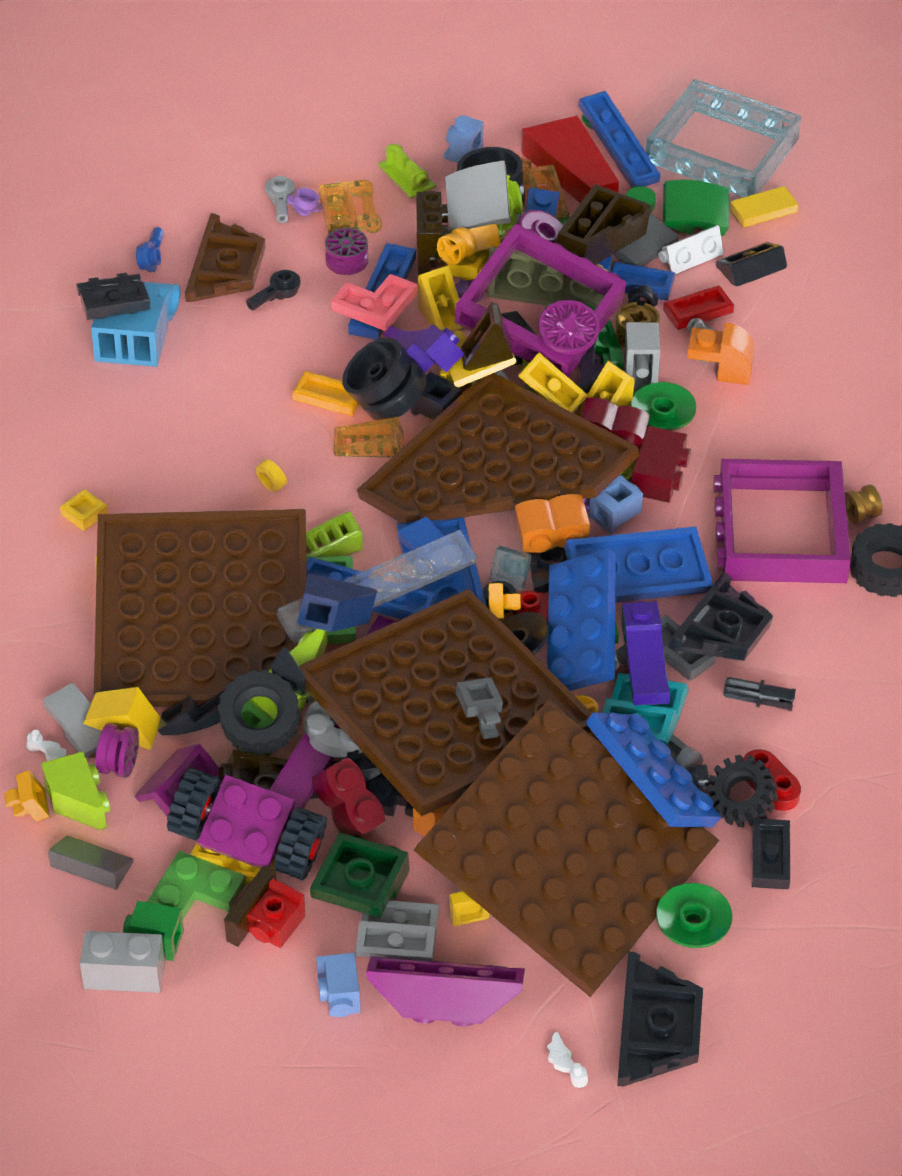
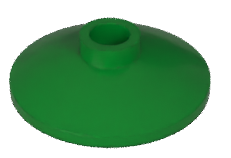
M658 382L645 385L634 394L631 401V407L639 408L650 415L647 427L652 426L671 431L688 425L696 414V401L693 395L684 387L674 383Z
M686 883L671 888L661 897L657 906L656 918L662 933L674 943L689 948H704L718 943L727 935L732 924V909L728 900L716 889L704 884Z

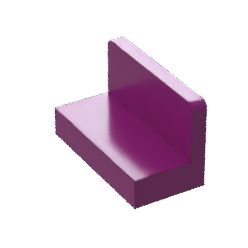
M201 744L180 748L171 755L134 797L139 802L153 799L168 817V814L171 812V803L175 799V792L178 791L179 783L183 780L184 774L188 772L189 768H194L217 777L220 767Z

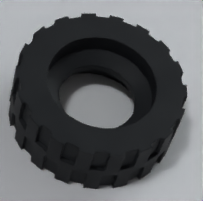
M893 523L875 524L873 527L865 528L862 533L856 536V540L853 542L850 559L851 575L857 580L856 583L860 587L863 586L870 593L873 592L879 596L897 597V595L902 594V567L894 569L881 567L872 561V556L874 553L881 551L894 552L902 556V525L897 526L893 525Z
M262 670V672L248 671L245 675L240 674L235 677L236 679L232 683L229 682L226 685L224 693H221L219 698L220 705H218L221 726L227 740L230 739L232 745L237 749L240 748L244 752L257 753L258 755H264L267 752L274 753L282 746L284 748L289 744V740L294 738L297 733L296 728L300 725L298 698L295 690H292L291 684L287 680H283L281 675L277 673L272 674L266 670ZM258 696L271 699L277 706V717L274 722L260 729L248 726L243 721L241 715L244 704L251 698Z

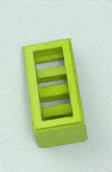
M351 511L340 514L306 532V547H309L311 551L306 557L345 556L363 550L362 531ZM322 543L323 546L318 548L317 544Z

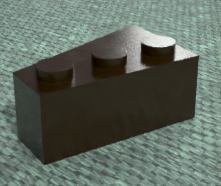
M594 184L558 232L556 243L562 245L567 251L579 257L587 258L594 265H597L646 235L652 205Z

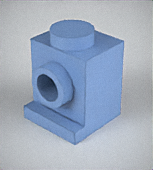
M463 115L457 117L455 125H451L447 132L446 141L449 143V147L444 153V159L458 163L464 155L473 150L483 148V121Z
M619 475L597 497L590 498L589 517L610 535H613L617 532V527L642 512L643 493L635 484H631L623 476Z
M355 953L317 956L320 1002L328 1001L329 1016L345 1017L350 1014L360 1013V992Z

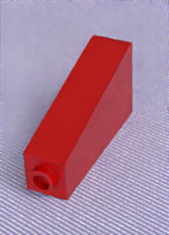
M577 115L522 129L521 152L523 156L579 203L582 202L594 184L619 192V180Z

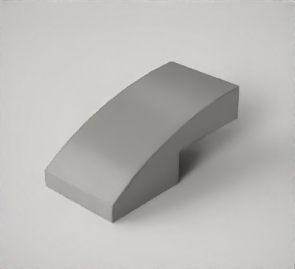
M72 682L42 699L44 709L64 729L65 739L78 752L84 751L86 758L96 753L102 731L83 724L91 703Z

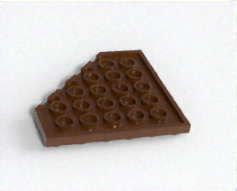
M492 373L478 379L357 489L359 499L401 523L419 521L424 517H427L429 520H449L515 510V505L524 501L534 499L549 501L557 496L567 494L582 495L583 499L595 498L640 455L638 446L508 379Z

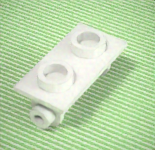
M716 225L678 242L664 246L662 251L658 253L660 261L668 263L670 271L677 274L723 255L719 226Z

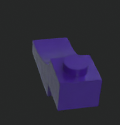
M432 324L428 329L405 331L391 325L383 333L386 338L390 337L397 340L407 350L409 356L414 358L424 369L425 373L434 363L447 372L464 355L456 345L460 340L448 328L441 331Z
M657 601L622 603L621 626L625 642V661L633 705L669 704L670 691L664 659L662 624Z

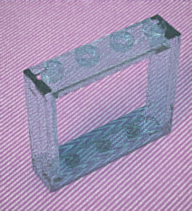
M694 79L647 138L646 153L655 166L697 181L728 187L729 192L747 197L761 191L798 141L801 116ZM698 92L702 93V98L698 96ZM695 111L776 139L773 146L753 172L671 143Z

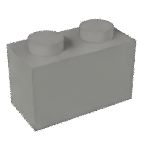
M626 322L624 371L634 378V396L643 386L658 383L660 361L659 323Z
M85 931L80 958L84 989L161 992L165 965L162 935Z

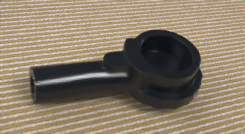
M290 270L275 272L270 277V286L246 300L248 308L253 311L267 301H273L276 298L283 300L284 298L293 297L300 288V276Z

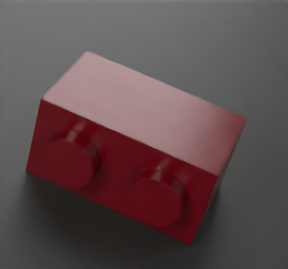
M648 426L639 452L640 456L637 458L632 472V484H635L640 489L644 498L670 503L674 490L680 491L683 480L681 468L688 467L691 456V449L686 448L687 434Z

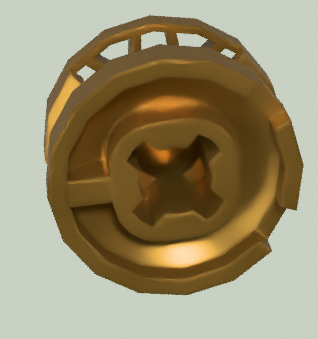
M637 302L623 305L621 311L617 312L615 334L619 344L625 348L626 322L659 323L660 325L658 310L647 303L644 306H638Z

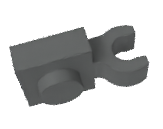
M492 677L457 682L456 695L466 717H478L480 732L484 739L498 737L499 733L495 724L501 721L499 712H502L503 701Z

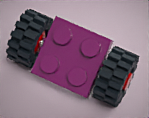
M194 768L188 769V772L184 774L183 780L179 783V789L174 795V802L170 806L171 812L167 818L169 820L167 823L168 831L195 841L199 839L197 843L200 847L259 869L264 867V865L270 868L278 848L279 851L275 857L274 870L300 880L306 879L308 872L312 869L313 862L316 860L317 852L320 850L321 840L324 838V831L327 826V818L325 816L301 807H297L293 812L296 804L294 799L237 778L225 775L220 787L219 777Z

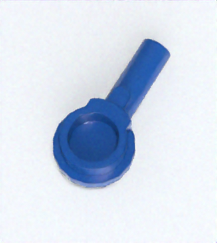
M154 228L149 241L137 246L136 259L140 270L155 272L157 265L161 264L159 247L164 236L162 228Z

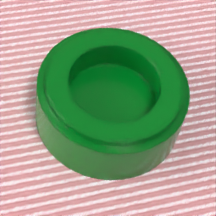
M639 186L627 191L626 196L652 205L650 212L654 210L656 194L653 190Z

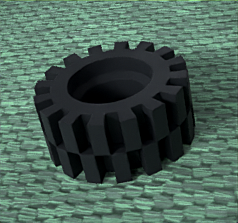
M736 755L735 763H731L730 759L727 758L723 760L726 765L725 768L722 769L719 765L714 768L717 776H709L708 781L711 786H707V792L714 803L713 807L722 816L721 819L724 817L726 823L732 825L735 821L738 827H744V821H748L749 825L752 826L754 818L759 816L760 819H766L765 811L773 812L775 806L772 801L777 802L778 795L775 790L778 789L768 767L766 768L761 760L756 762L753 756L747 755V759L744 761L742 755ZM744 780L755 783L756 791L749 799L736 802L730 798V790L736 783Z

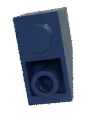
M308 573L297 624L329 632L367 624L370 621L377 589Z

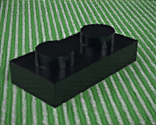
M753 819L752 887L789 889L790 820Z

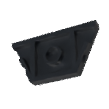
M722 573L671 637L668 648L676 651L745 661L771 626L773 615L765 607L756 603L746 590L739 594L730 585L732 578L728 574Z
M628 951L617 1082V1086L621 1087L698 1063L703 988L689 980L678 978L672 971L662 966L657 970L640 961L639 954Z

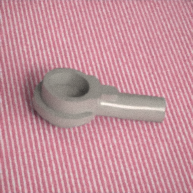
M276 176L266 182L265 192L272 201V204L275 205L277 222L286 223L288 221L287 198L289 195L294 194L295 184L287 177Z

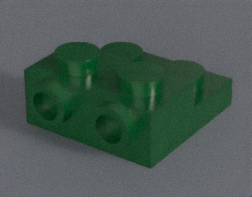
M339 832L310 887L311 898L381 918L391 898L396 899L410 871L409 854L394 846L381 845L367 841L359 836H350Z

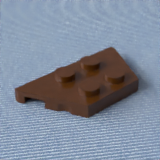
M211 213L185 290V301L195 302L252 290L266 248L265 238L255 233H249L235 223L230 227L220 222L219 215Z

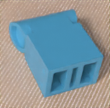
M144 282L150 299V310L140 311L135 314L109 316L104 319H94L91 331L95 362L158 367L168 321L172 320L179 306L180 286L178 284Z

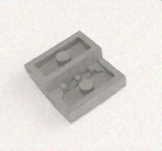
M504 161L469 167L445 176L449 234L458 227L470 229L490 224L510 223L507 174Z
M389 901L381 918L362 913L361 921H359L355 956H376L432 962L438 927L439 904Z

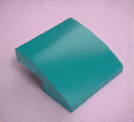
M618 673L611 699L606 698L602 713L637 714L648 722L649 730L656 739L667 744L679 721L689 689L686 683L668 681L670 691L669 704L634 706L628 674Z

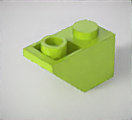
M84 751L41 763L45 788L54 813L98 830L107 828L105 813L110 812L109 801L105 791L98 792L96 785L100 784V778L95 763L88 765Z

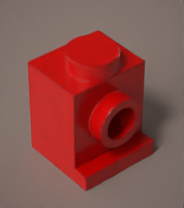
M272 878L268 883V890L249 912L248 925L249 932L257 940L263 943L269 942L281 948L306 916L304 894Z

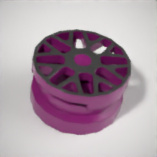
M340 228L327 235L325 239L326 265L331 271L341 275H353L366 268L368 264V239L363 232L353 228Z
M107 723L104 726L96 751V768L99 770L98 773L109 774L110 772H115L118 777L123 778L130 776L139 748V731L137 728L125 727V729H120L117 724Z

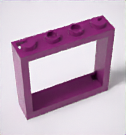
M515 224L457 302L454 322L470 331L473 330L487 309L479 305L477 301L515 249L604 295V298L594 311L598 317L599 333L623 301L626 281L613 272H607L599 268L589 259L579 257L567 251L562 245L544 239L535 231ZM503 317L510 335L513 354L529 363L538 353H541L563 374L569 377L587 352L585 350L578 354L569 355L556 352L546 346L539 336Z
M721 459L720 475H714L713 480L714 492H720V497H715V517H721V521L716 522V542H722V546L717 548V567H723V573L728 574L732 578L731 581L847 583L851 560L842 461ZM731 489L826 491L831 555L735 553Z

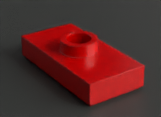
M718 285L664 302L663 311L675 328L680 330L687 328L688 323L695 318L706 322L734 313V303L722 287Z

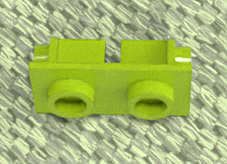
M390 144L386 147V160L378 163V166L410 198L416 197V192H427L436 188V184L428 178V173L409 159L400 145Z

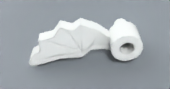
M33 730L28 734L26 747L29 751H42L47 761L67 756V749L61 748L59 743L43 741V737L38 730Z
M555 1032L552 1036V1042L547 1045L550 1053L548 1056L549 1062L554 1064L556 1070L570 1073L573 1086L577 1088L586 1086L588 1083L586 1068L581 1066L580 1063L573 1062L571 1051L564 1045L559 1033Z

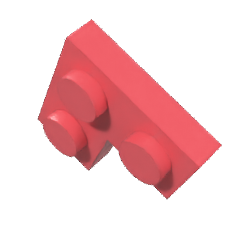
M389 274L375 292L346 282L331 300V310L386 331L418 294V284Z

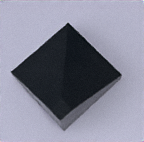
M282 647L271 665L272 674L277 673L281 675L283 680H287L291 684L292 690H295L296 694L305 696L307 693L306 678L290 652Z

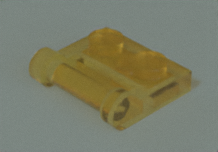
M369 180L318 185L328 234L340 228L366 230L369 233H376L382 229L381 217L376 214L372 198L374 194L373 186ZM352 196H357L361 199L364 214H356Z

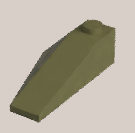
M490 246L489 259L498 247ZM519 250L513 252L488 286V297L545 306L557 301L573 300L597 307L604 298V295Z

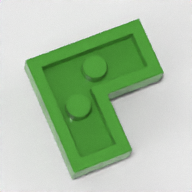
M178 851L147 902L181 908L183 919L195 900L230 912L246 885V876Z

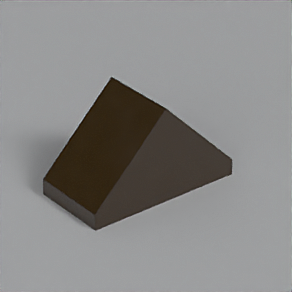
M490 303L461 346V351L464 353L462 356L464 370L472 371L513 359L510 335L497 303Z

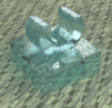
M499 546L495 551L489 581H505L513 585L515 589L522 590L526 585L532 555Z

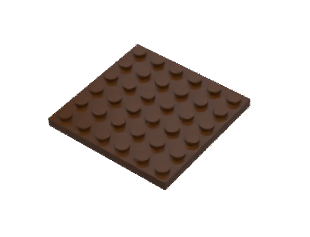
M306 510L98 514L94 695L96 692L139 687L153 707H172L188 696H191L198 705H201L225 690L226 685L229 682L232 683L236 679L235 677L240 674L245 675L248 671L253 670L255 672L269 671L282 647L289 652L297 647L299 640L307 633V626L297 624L300 604L307 580Z
M470 589L299 666L306 678V690L421 817L458 799L547 700L587 733L592 732L585 723L592 713ZM492 677L503 701L502 712H499L501 721L495 724L499 733L498 737L484 739L480 732L478 717H466L456 695L457 682Z
M547 700L420 840L414 851L591 997L656 919L657 906L661 897L671 888L684 884L720 840L704 827H670L605 746Z

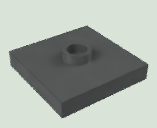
M650 213L646 235L613 255L625 264L643 267L657 258L658 253L662 251L664 246L678 242L679 236Z

